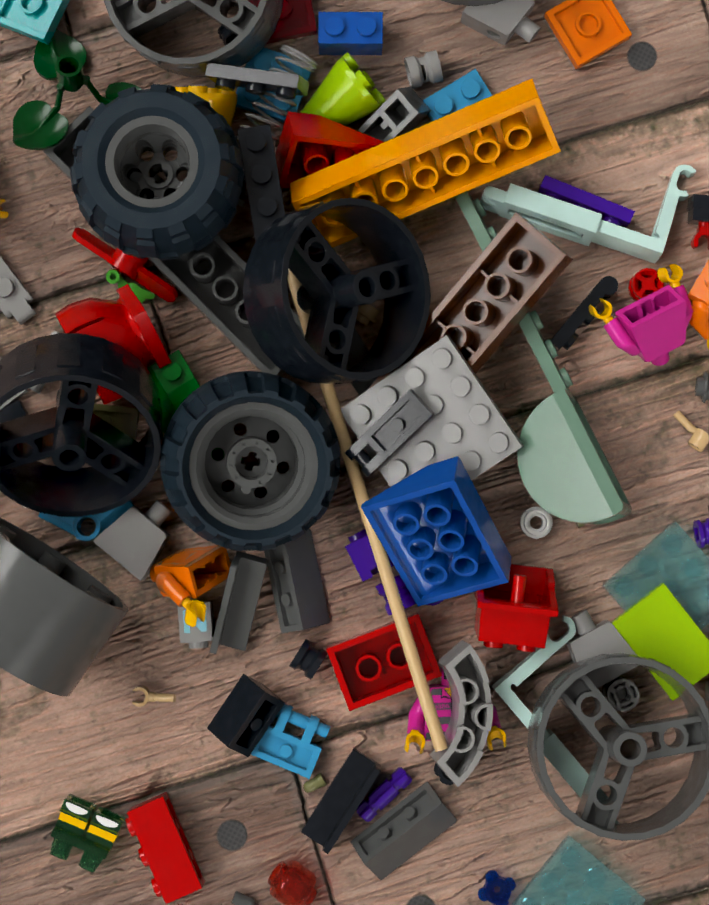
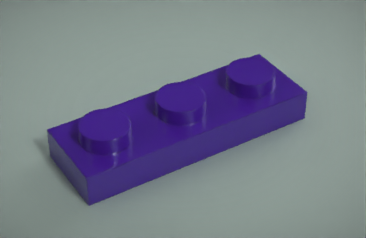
M547 175L544 176L538 189V193L602 214L601 220L624 228L630 224L635 212Z

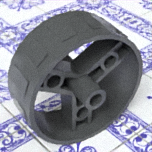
M104 0L111 21L123 39L139 52L141 56L168 72L191 78L206 77L207 63L237 67L248 63L264 48L275 32L283 8V0H260L258 7L248 0H173L168 3L165 0ZM156 1L155 9L147 13L148 5ZM239 6L238 13L232 18H227L229 9ZM193 9L205 13L237 36L229 44L212 53L184 58L158 54L145 47L139 38Z
M601 654L582 661L580 660L560 672L545 687L536 702L528 727L527 748L531 770L540 790L554 808L576 826L600 837L621 841L645 840L664 834L683 823L700 806L709 791V710L693 685L675 670L671 669V667L651 658L630 654ZM631 663L639 665L656 673L670 684L682 699L688 714L628 725L586 674L594 669L611 664ZM592 697L595 701V708L592 713L585 715L581 710V703L585 698ZM558 699L593 739L598 749L576 813L572 812L555 792L547 773L544 758L545 729L550 713ZM605 714L615 725L604 726L598 731L594 723ZM669 728H674L676 739L672 744L667 745L664 741V734ZM652 732L654 746L647 748L645 739L637 733ZM694 752L687 779L678 794L664 808L648 818L631 823L615 824L635 766L641 764L644 760ZM608 758L621 764L614 780L604 777ZM603 785H609L611 789L609 798L602 802L598 801V789Z

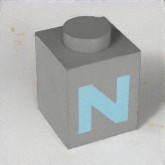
M213 600L202 601L206 605L205 621L203 622L197 617L196 626L194 627L185 623L186 609L178 607L180 643H188L189 649L208 647V641L213 640L215 632Z

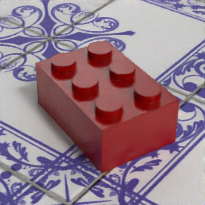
M416 612L408 615L407 619L427 682L441 677V671L419 614ZM394 621L326 647L349 711L415 687Z

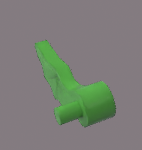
M110 269L106 274V280L111 284L118 283V288L128 284L141 303L145 299L156 297V294L143 289L135 282H127L117 269Z

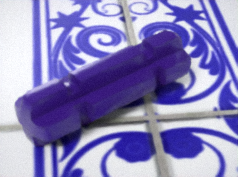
M402 767L397 768L391 774L392 778L390 780L386 779L368 796L369 800L367 802L363 800L356 811L366 822L371 821L377 815L376 811L378 809L382 810L400 793L399 789L401 787L405 789L411 783L412 778Z

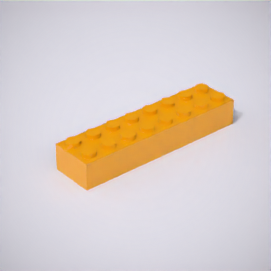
M529 79L291 182V202L296 210L317 202L331 201L339 198L365 199L385 207L396 217L402 219L557 154L561 150L533 79ZM317 216L312 220V223L332 248L359 237L343 223L331 218Z

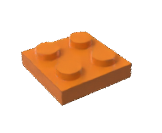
M566 0L544 14V18L576 70L629 40L632 36L631 31L612 0Z

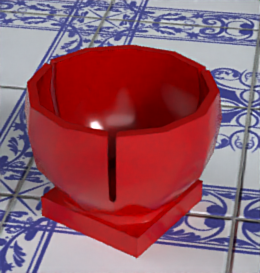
M128 284L116 290L120 297L117 301L89 297L68 304L55 314L64 333L86 334L104 338L124 347L136 356L146 368L149 362L152 361L156 362L159 368L171 363L146 310ZM100 385L97 387V393L104 405L122 398L121 395Z

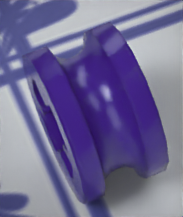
M709 518L703 523L700 520H694L693 522L694 538L699 549L709 544Z

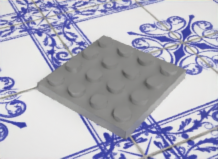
M449 335L434 343L341 408L344 419L358 439L410 389L435 413L378 468L390 487L427 465L459 456L472 481L524 446ZM370 445L365 448L371 458L377 454Z

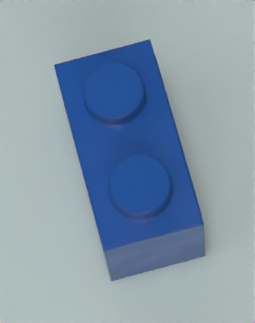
M318 12L319 55H344L346 52H349L351 55H382L383 12Z

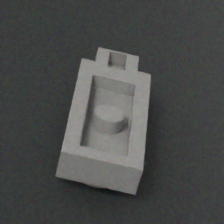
M0 255V310L8 319L14 316L19 324L22 325L37 314L29 304L34 299Z

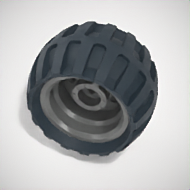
M258 371L235 372L217 377L194 390L177 408L168 423L162 441L160 455L161 477L165 492L175 512L199 536L231 550L265 551L275 549L279 545L298 539L324 515L339 482L340 447L336 431L326 411L301 386L271 373ZM238 423H243L247 427V431L243 436H238L234 432V426ZM270 430H276L279 433L277 441L269 442L267 440V433ZM221 448L224 451V457L219 460L213 459L211 456L212 450ZM249 451H252L258 460L257 462H251L250 467H246L244 460H241L242 456H248ZM285 461L288 463L289 469L286 473L281 474L277 471V465ZM232 480L235 484L234 489L231 491L223 490V481ZM257 487H265L267 493L264 497L258 498L254 495Z

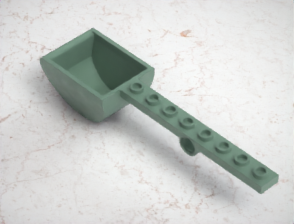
M469 191L455 196L480 248L484 251L496 237L497 232L493 226L487 228L482 218L487 213L479 198L473 200ZM536 310L529 311L519 322V325L554 394L544 399L532 411L522 428L519 439L524 446L517 450V461L523 484L530 496L540 507L563 520L581 524H605L624 518L632 512V507L577 399L569 389L573 382L565 367L559 370L554 360L555 357L559 356L551 339L545 341L540 332L544 325Z

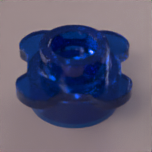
M489 870L485 874L486 881L484 886L478 890L480 900H488L494 905H508L511 891L516 887L514 879L511 877L504 878L499 876L497 871ZM498 886L500 891L495 892L494 887Z

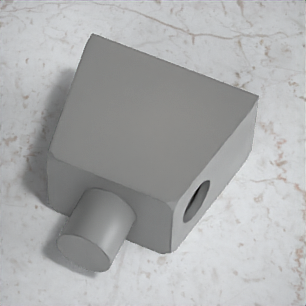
M503 0L495 4L466 6L462 11L460 21L502 45H506L515 33L530 43L541 29L540 26L528 18L533 10L534 0Z
M158 500L155 501L146 514L139 508L132 506L99 534L93 542L140 581L145 580L171 536L161 525L172 511Z
M587 609L570 617L575 623L578 633L566 643L573 664L601 654L624 653L637 656L610 621L603 620L595 625ZM631 663L611 664L594 669L586 675L599 688L639 665Z

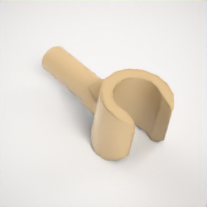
M677 411L673 416L692 434L687 442L688 445L698 452H702L709 442L708 433L700 428H696L680 411Z
M138 686L133 689V691H143L146 696L143 702H132L138 707L144 706L148 702L176 701L175 694L150 692L146 686Z

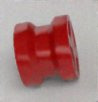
M645 268L631 278L628 283V292L634 301H638L651 294L650 291L653 293L664 287V283L658 278V271Z

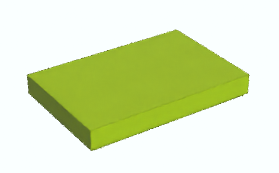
M660 583L611 622L637 656L651 658L671 667V669L675 670L692 685L709 674V640L664 583ZM648 670L672 701L679 697L670 684L656 673Z

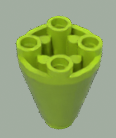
M346 52L337 60L300 113L320 115L347 126L373 114L386 99L377 88L372 90L376 84L365 70H356L360 66L351 54Z

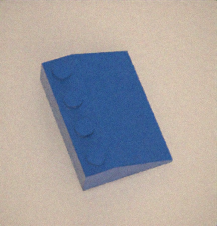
M459 456L427 465L362 503L361 508L418 607L509 582L512 557Z

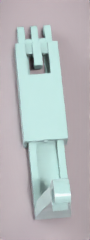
M679 165L671 174L651 236L601 220L602 214L512 183H510L507 191L492 186L486 187L480 201L485 210L499 214L498 216L510 220L517 212L538 230L585 246H589L593 242L655 264L663 254L678 201L686 200L689 196L686 190L682 191L677 187L679 175H685L687 178L694 176L696 170L690 165Z
M562 615V622H565L568 626V630L556 641H552L549 634H547L545 648H537L536 652H532L492 685V688L527 729L532 713L513 692L511 685L519 686L574 637L576 626L573 620L567 616ZM548 728L545 730L544 756L581 798L589 774L559 738ZM599 788L597 799L602 802L607 800L608 796Z

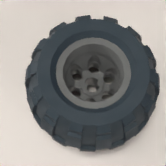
M153 84L150 89L137 90L133 86L117 92L119 97L107 105L101 102L88 116L90 123L85 131L81 130V132H78L73 147L74 164L70 169L72 191L79 204V210L92 229L105 242L112 244L125 254L140 259L146 257L159 258L161 261L178 259L184 253L195 249L197 251L201 250L213 242V238L222 228L228 227L237 212L236 207L240 196L243 194L245 174L241 150L234 131L224 116L218 114L208 101L190 91L182 93L176 91L175 87L171 85ZM171 150L177 151L178 154L175 160L168 161L165 159L167 152ZM144 152H153V158L150 161L141 160ZM181 171H188L183 181L177 179ZM133 172L142 173V177L138 182L129 180ZM159 172H164L167 179L165 182L157 184L153 177ZM146 192L154 194L152 199H145L142 196Z

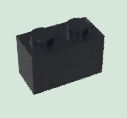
M243 674L207 729L228 748L249 757L285 702L264 684Z

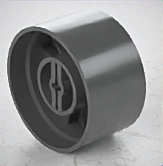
M0 517V668L39 689L59 696H70L129 609L116 594L73 561L30 533Z

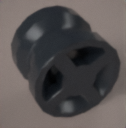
M305 639L289 667L294 670L300 669L304 671L305 677L311 680L325 659L327 651L323 649L317 650L312 646L311 641Z

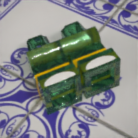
M69 794L64 799L58 821L51 833V837L54 840L50 854L67 860L73 846L84 850L79 866L90 872H95L102 860L106 859L110 854L126 817L101 806L95 811L96 804Z

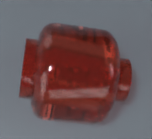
M289 860L286 863L281 861L268 878L270 895L283 905H310L318 893V890L315 889L317 881L315 874L296 860Z

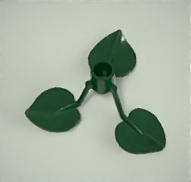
M56 28L49 45L38 41L34 53V65L37 73L46 80L58 79L55 105L51 108L48 103L38 100L23 104L17 110L13 119V143L24 149L43 150L57 145L64 139L68 132L69 123L67 118L58 112L61 109L63 92L65 90L76 92L83 85H86L99 103L102 102L104 105H107L119 97L117 92L133 86L137 90L143 89L131 83L117 82L107 87L106 98L101 96L91 83L90 77L83 73V68L87 61L85 48L75 38Z

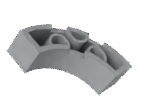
M463 640L458 642L437 661L449 682L452 711L449 725L444 735L448 748L435 752L434 749L429 754L457 787L468 778L484 753L482 750L488 733L491 731L493 721V703L491 702L488 675L478 654L469 643Z

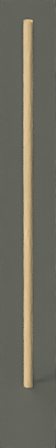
M288 268L287 282L305 336L310 314L304 312L298 305L297 291L302 284ZM320 383L435 752L448 748L387 552L361 508L362 503L370 498L359 463L355 459L351 461L345 454L353 444L341 412L334 384Z

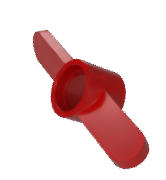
M75 228L72 237L106 260L108 264L119 270V272L135 280L167 302H174L177 299L178 292L173 286L144 268L148 261L147 257L140 259L125 254L118 248L115 250L85 229Z

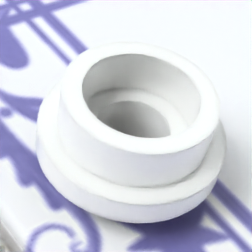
M531 507L523 512L520 518V527L526 536L539 539L545 537L551 531L552 517L542 507ZM534 516L539 517L542 522L538 529H534L530 525V520Z

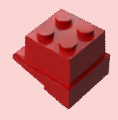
M511 564L508 583L473 592L477 600L474 629L478 641H484V646L503 648V644L516 645L517 650L524 652H536V648H545L550 617H558L559 612L555 592V577L552 568Z

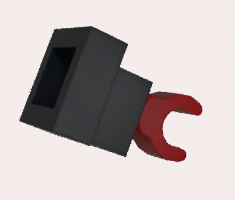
M693 194L688 198L687 224H697L698 228L696 234L692 237L691 246L693 249L698 247L699 238L705 237L708 240L709 250V195Z

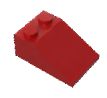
M288 111L275 154L281 188H290L291 182L384 143V141L320 115Z

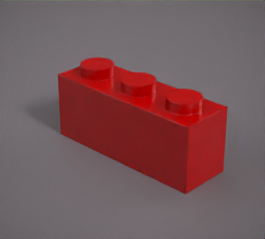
M164 792L131 807L127 812L128 818L125 819L131 836H137L141 845V848L138 849L139 856L145 867L150 866L154 876L151 879V883L157 897L162 896L165 904H168L202 889L205 883L204 877L168 793Z

